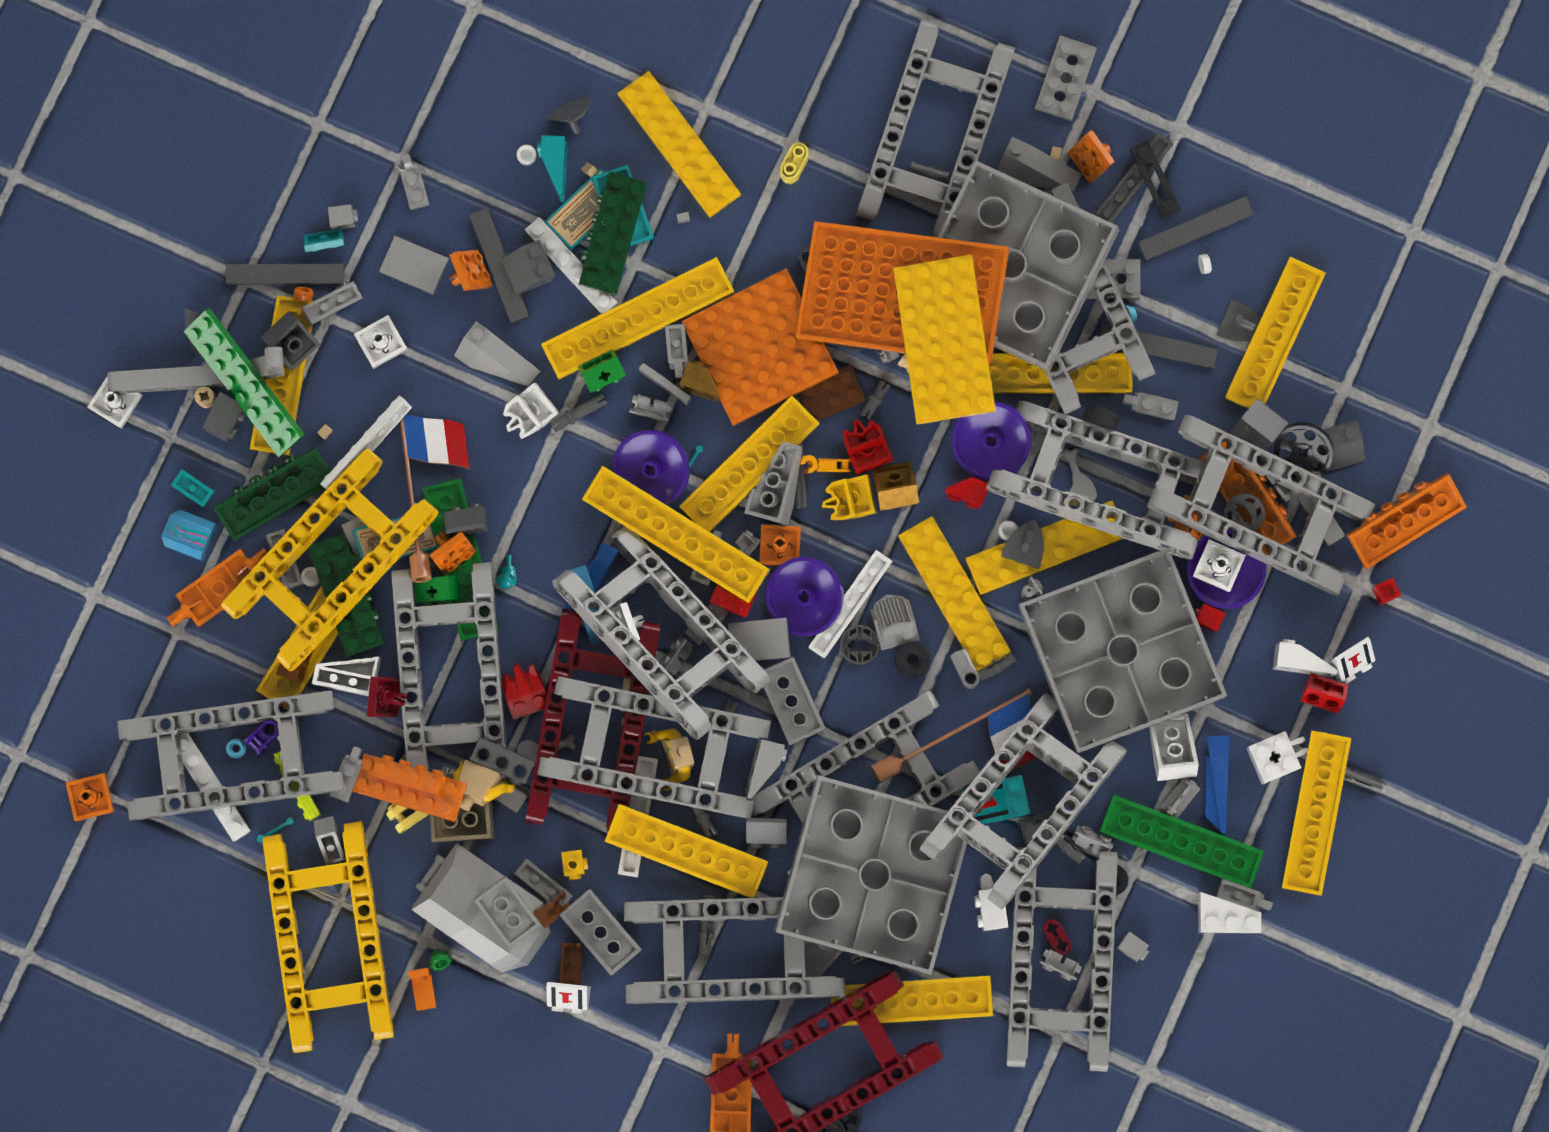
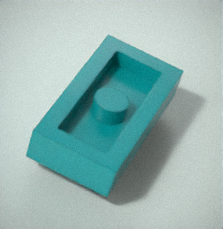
M342 228L304 235L305 252H316L320 249L337 248L344 245Z
M182 469L171 484L173 488L205 508L215 493L214 490Z

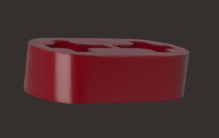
M1054 919L1046 921L1043 925V932L1053 950L1061 955L1067 954L1071 949V942L1062 926ZM1049 923L1057 925L1055 931L1058 936L1055 937L1052 932H1047L1046 929L1049 928ZM1057 938H1060L1061 942L1067 943V946H1065L1066 951L1063 952L1062 949H1057L1059 945L1056 940Z

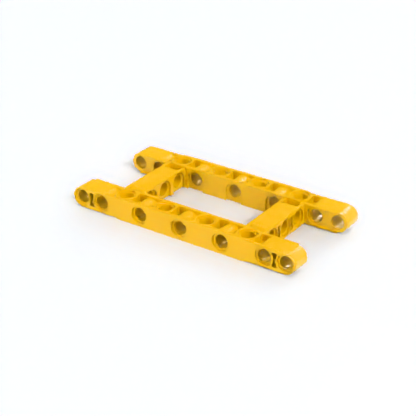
M370 449L364 450L337 480L328 487L226 597L221 605L233 619H238L242 615L245 616L258 600L265 595L300 628L279 649L280 652L276 657L288 671H293L304 661L438 515V510L427 500L423 499L419 503H415L394 524L363 496L360 491L380 471L379 468L382 465V460ZM347 487L345 493L340 494L341 490ZM347 507L381 538V543L353 569L354 572L326 598L327 601L316 612H313L279 579ZM319 516L318 522L313 523V520ZM401 537V541L398 544H394L395 540ZM292 545L291 551L286 553V549ZM374 566L373 571L371 573H367V570L370 567ZM265 575L264 580L259 582V578ZM346 596V600L340 603V599ZM319 625V629L313 632V628Z
M362 821L344 824L342 835L346 862L289 871L286 844L283 843L282 835L277 834L263 837L275 933L294 1053L313 1050L312 1041H314L310 1011L367 1002L371 1032H374L375 1040L394 1037ZM361 865L364 873L357 877L354 869L356 866ZM279 878H282L285 882L282 889H277L275 886V882ZM350 883L364 982L307 991L304 988V967L302 953L298 947L297 934L299 933L291 894L298 890ZM363 905H367L370 909L367 916H362L360 913V908ZM287 917L290 920V926L284 929L281 926V921ZM370 944L376 949L375 954L372 956L366 954V947ZM291 957L296 960V965L292 969L287 966V960ZM375 984L381 987V993L378 996L372 993V987ZM299 997L302 1001V1005L298 1009L292 1004L293 999Z

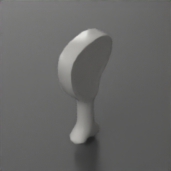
M1075 448L1071 451L1064 449L1062 455L1068 459L1072 471L1073 485L1069 492L1089 498V501L1094 502L1097 498L1096 488L1092 481L1080 472L1076 456L1079 449Z
M569 734L565 740L559 742L558 750L570 748L575 751L574 741L576 737ZM525 740L518 745L517 753L536 761L539 744L531 740Z

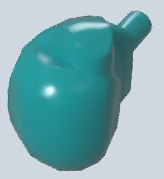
M507 555L506 567H502L501 575L496 577V582L502 589H510L517 582L515 567L511 566L512 555Z

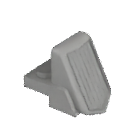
M886 594L874 604L873 609H870L881 650L920 640L909 599H905L903 596Z

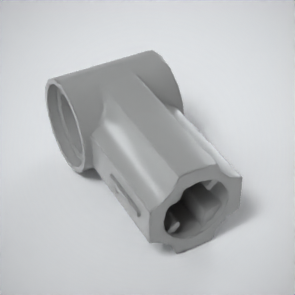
M966 648L950 655L963 686L967 689L977 687L979 684V674ZM967 675H974L976 681L973 684H968L965 681Z

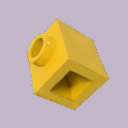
M583 851L561 852L564 876H569V880L581 879V875H584L585 870H588L587 858H583Z

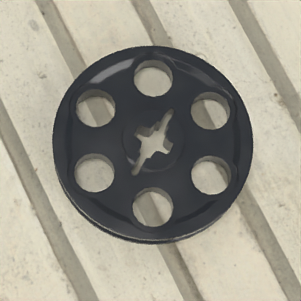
M1296 422L1285 427L1278 435L1274 445V455L1292 464H1301L1303 469L1321 476L1329 469L1333 461L1334 444L1329 434L1318 425L1309 422ZM1305 431H1314L1316 437L1308 438ZM1286 433H1294L1296 440H1289L1286 437ZM1326 445L1329 451L1322 453L1319 451L1318 446ZM1309 448V450H1308L1307 453H1306V452L1300 453L1301 449L1304 450V449ZM1287 449L1290 452V456H1282L1280 450ZM1312 462H1320L1322 469H1315L1312 466Z

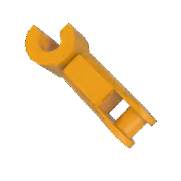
M812 455L801 456L800 465L808 463V468L804 470V474L812 473L815 470L817 472H850L848 470L849 462H851L850 459H816ZM837 462H841V469H837Z

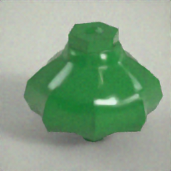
M436 949L432 952L428 966L433 971H442L450 966L453 958L448 952H441V950Z

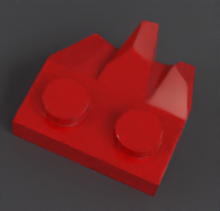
M853 420L854 431L852 433L848 430H842L843 441L856 475L893 461L881 427L874 421H869L868 427L865 428L860 420Z
M717 584L710 604L747 618L759 588L750 603H747Z
M517 662L512 666L514 676L511 677L508 674H504L502 679V688L513 720L545 709L547 699L542 678L534 664L532 663L528 666V671H523Z

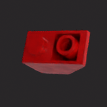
M971 477L947 487L944 494L948 495L947 499L958 502L960 500L965 502V506L976 510L977 507L981 509L988 492L986 488L988 483Z

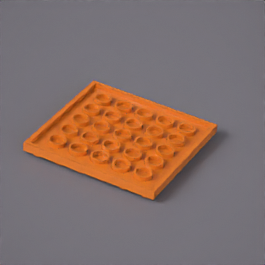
M787 268L681 321L682 324H685V330L701 362L707 368L719 393V399L733 426L839 373L824 342L797 339L795 337L802 298Z

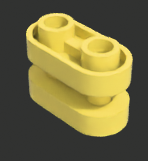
M794 143L790 147L780 166V177L783 182L793 184L798 181L809 159V151L805 144Z
M396 804L390 805L386 813L390 821L396 818L399 822L395 826L399 834L429 815L415 810L413 814L405 818L403 813L409 810V808Z

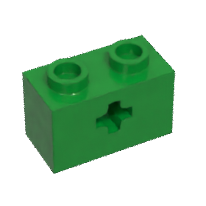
M613 349L578 366L590 393L600 391L604 386L616 383L626 376Z
M458 576L432 577L431 580L426 582H414L415 603H423V606L435 605V602L439 601L440 605L452 604V600H460Z

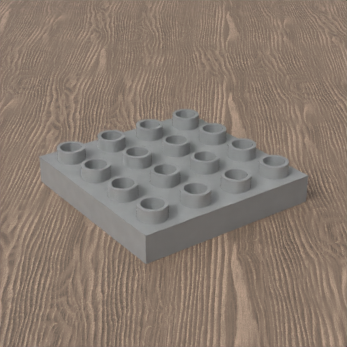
M975 160L938 238L1007 246L1010 248L994 347L1050 372L1120 230L1113 223Z
M1161 550L1020 603L1018 606L1076 754L1227 697L1170 553Z
M816 775L774 931L932 975L967 842L957 836L944 854L933 860L923 853L920 847L948 811ZM953 817L955 821H961L959 818Z

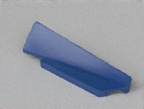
M603 542L599 547L595 560H592L587 567L595 593L598 591L619 554L617 549ZM566 602L565 606L563 607L573 609L568 602Z
M1207 736L1209 757L1206 756L1205 818L1221 834H1226L1229 736Z

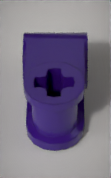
M271 720L263 722L243 743L245 745L248 744L256 752L255 755L257 757L260 756L279 736L278 723ZM270 724L275 726V732L272 735H269L266 731L267 726Z

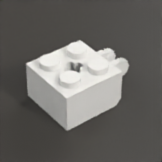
M1286 731L1246 748L1262 785L1301 768L1297 757L1307 754L1308 748L1295 753L1292 746L1303 743L1305 741L1304 736L1290 742ZM1271 753L1278 756L1277 763L1270 761Z
M986 873L980 878L981 890L977 891V895L974 896L975 907L980 910V915L977 916L978 927H982L983 931L1008 928L1006 907L1000 909L987 899L989 893L993 890L992 876Z

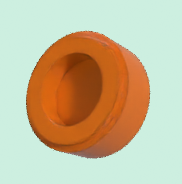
M297 287L294 289L293 298L299 301H310L313 299V290L308 287Z

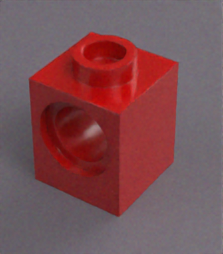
M1393 577L1371 588L1380 606L1401 596Z
M1203 604L1201 607L1197 606L1194 612L1199 626L1214 633L1218 631L1226 614L1207 604Z

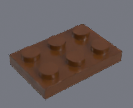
M851 365L839 369L838 374L799 393L804 408L817 421L866 402Z

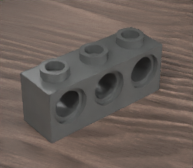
M482 737L479 738L470 760L474 761L473 763L483 767L486 766L498 772L501 777L503 775L510 777L509 781L519 786L521 783L526 784L536 762ZM482 748L489 751V758L486 760H482L478 755L479 750ZM499 757L507 759L508 764L505 768H500L497 765ZM523 765L526 768L525 775L518 776L515 773V767Z

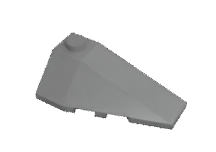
M1014 137L1011 138L997 169L1035 188L1054 189L1068 183L1072 192H1074L1082 176L1080 172Z
M477 321L464 336L454 355L472 369L480 370L527 387L532 384L541 372Z
M787 442L781 444L772 458L770 466L761 475V480L749 494L745 514L785 525L789 524L794 506L802 446Z

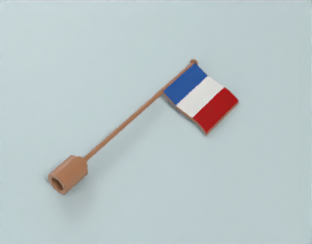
M408 414L400 420L411 507L414 505L409 459L430 464L455 465L469 469L463 424L451 420L420 418ZM419 538L415 540L416 552H413L409 557L412 582L421 583L432 578L429 555L420 551Z
M1026 688V691L901 759L890 755L871 765L870 770L875 780L880 784L899 774L902 762L985 717H988L990 739L996 753L1030 712L1029 696L1032 694V690ZM1022 732L1025 735H1030L1028 732ZM1027 750L1012 770L1033 760L1036 756ZM999 760L1001 763L1007 764L1006 761Z

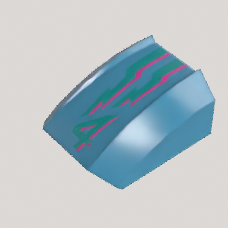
M178 510L170 514L161 537L165 547L203 561L218 525L196 515Z

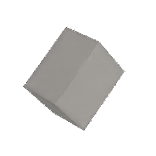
M689 212L676 214L678 224L690 222Z

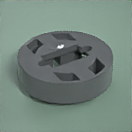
M1240 493L1228 501L1224 510V516L1239 525L1255 531L1265 519V507L1256 495ZM1250 497L1254 499L1255 502L1253 503L1252 501L1246 499ZM1236 503L1245 506L1253 517L1251 519L1252 524L1244 522L1236 510ZM1260 507L1261 514L1258 516V508ZM1232 510V513H1231V514H1232V518L1230 519V518H1229V511Z
M852 626L841 637V653L851 664L866 665L872 662L879 652L880 643L878 636L868 626ZM856 629V633L850 636V631ZM863 629L870 632V637L863 633ZM851 641H869V644L873 646L869 647V650H851V647H847V644H851ZM850 654L856 657V661L850 659ZM870 654V659L863 661V658Z

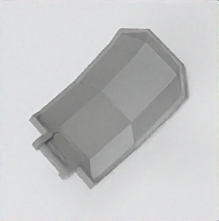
M458 843L455 844L446 859L437 854L431 868L422 881L418 882L415 886L422 893L411 910L501 972L527 966L550 934V925L545 929L542 925L508 949L473 901L474 898L503 878L504 875ZM509 880L534 914V911L543 902Z

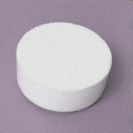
M522 145L517 150V158L521 164L531 165L535 162L537 154L531 145Z
M1207 254L1199 255L1198 265L1201 273H1210L1212 267L1209 256Z
M1004 521L999 526L998 534L1003 540L1007 541L1018 527L1013 521Z
M307 567L303 570L301 579L305 585L315 587L320 583L315 567Z

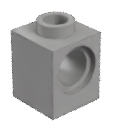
M351 204L328 207L329 222L332 230L356 227L355 221H358L357 209L354 210Z
M1130 931L1127 932L1117 946L1118 950L1135 962H1138L1139 959L1143 961L1149 953L1147 950L1149 945Z

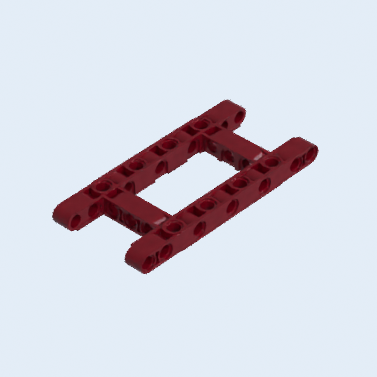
M562 608L525 822L543 825L544 817H547L551 788L553 787L611 797L606 821L608 833L618 805L621 804L629 807L632 794L620 795L617 791L550 777L547 781H540L538 779L537 772L540 758H557L567 699L563 698L561 702L556 703L552 700L551 695L555 692L558 676L570 679L572 669L631 679L629 691L649 695V691L617 656L576 649L581 621L579 614L574 609ZM643 622L642 630H639L640 640L638 641L655 658L661 625ZM561 652H567L570 655L567 663H561L558 660ZM642 698L638 701L637 705L642 710H645L648 701ZM625 711L616 770L635 774L645 715L633 716L631 712ZM549 730L554 731L556 734V739L553 742L545 740L544 735ZM626 744L634 746L635 751L632 755L624 753L623 748ZM582 772L581 776L584 780H590L593 774ZM625 777L621 780V783L626 784L630 788L632 780L629 777Z
M894 969L713 1071L704 1080L712 1094L716 1095L720 1092L723 1094L749 1079L776 1125L769 1132H787L790 1128L796 1129V1132H817L944 1058V1055L935 1040L928 1043L924 1042L901 1056L896 1052L872 1009L898 994L897 991L904 987L902 980ZM855 999H862L861 1006H852ZM855 1018L882 1067L872 1075L864 1076L848 1085L844 1091L837 1095L829 1096L813 1105L809 1111L802 1115L794 1116L767 1068ZM820 1019L827 1020V1024L824 1027H818L817 1022ZM785 1039L792 1040V1044L789 1047H783L782 1042ZM750 1059L757 1060V1064L754 1067H748L747 1062ZM900 1068L901 1073L898 1076H892V1070ZM860 1088L866 1089V1093L863 1096L856 1095V1092ZM830 1108L831 1114L823 1116L821 1115L822 1110Z

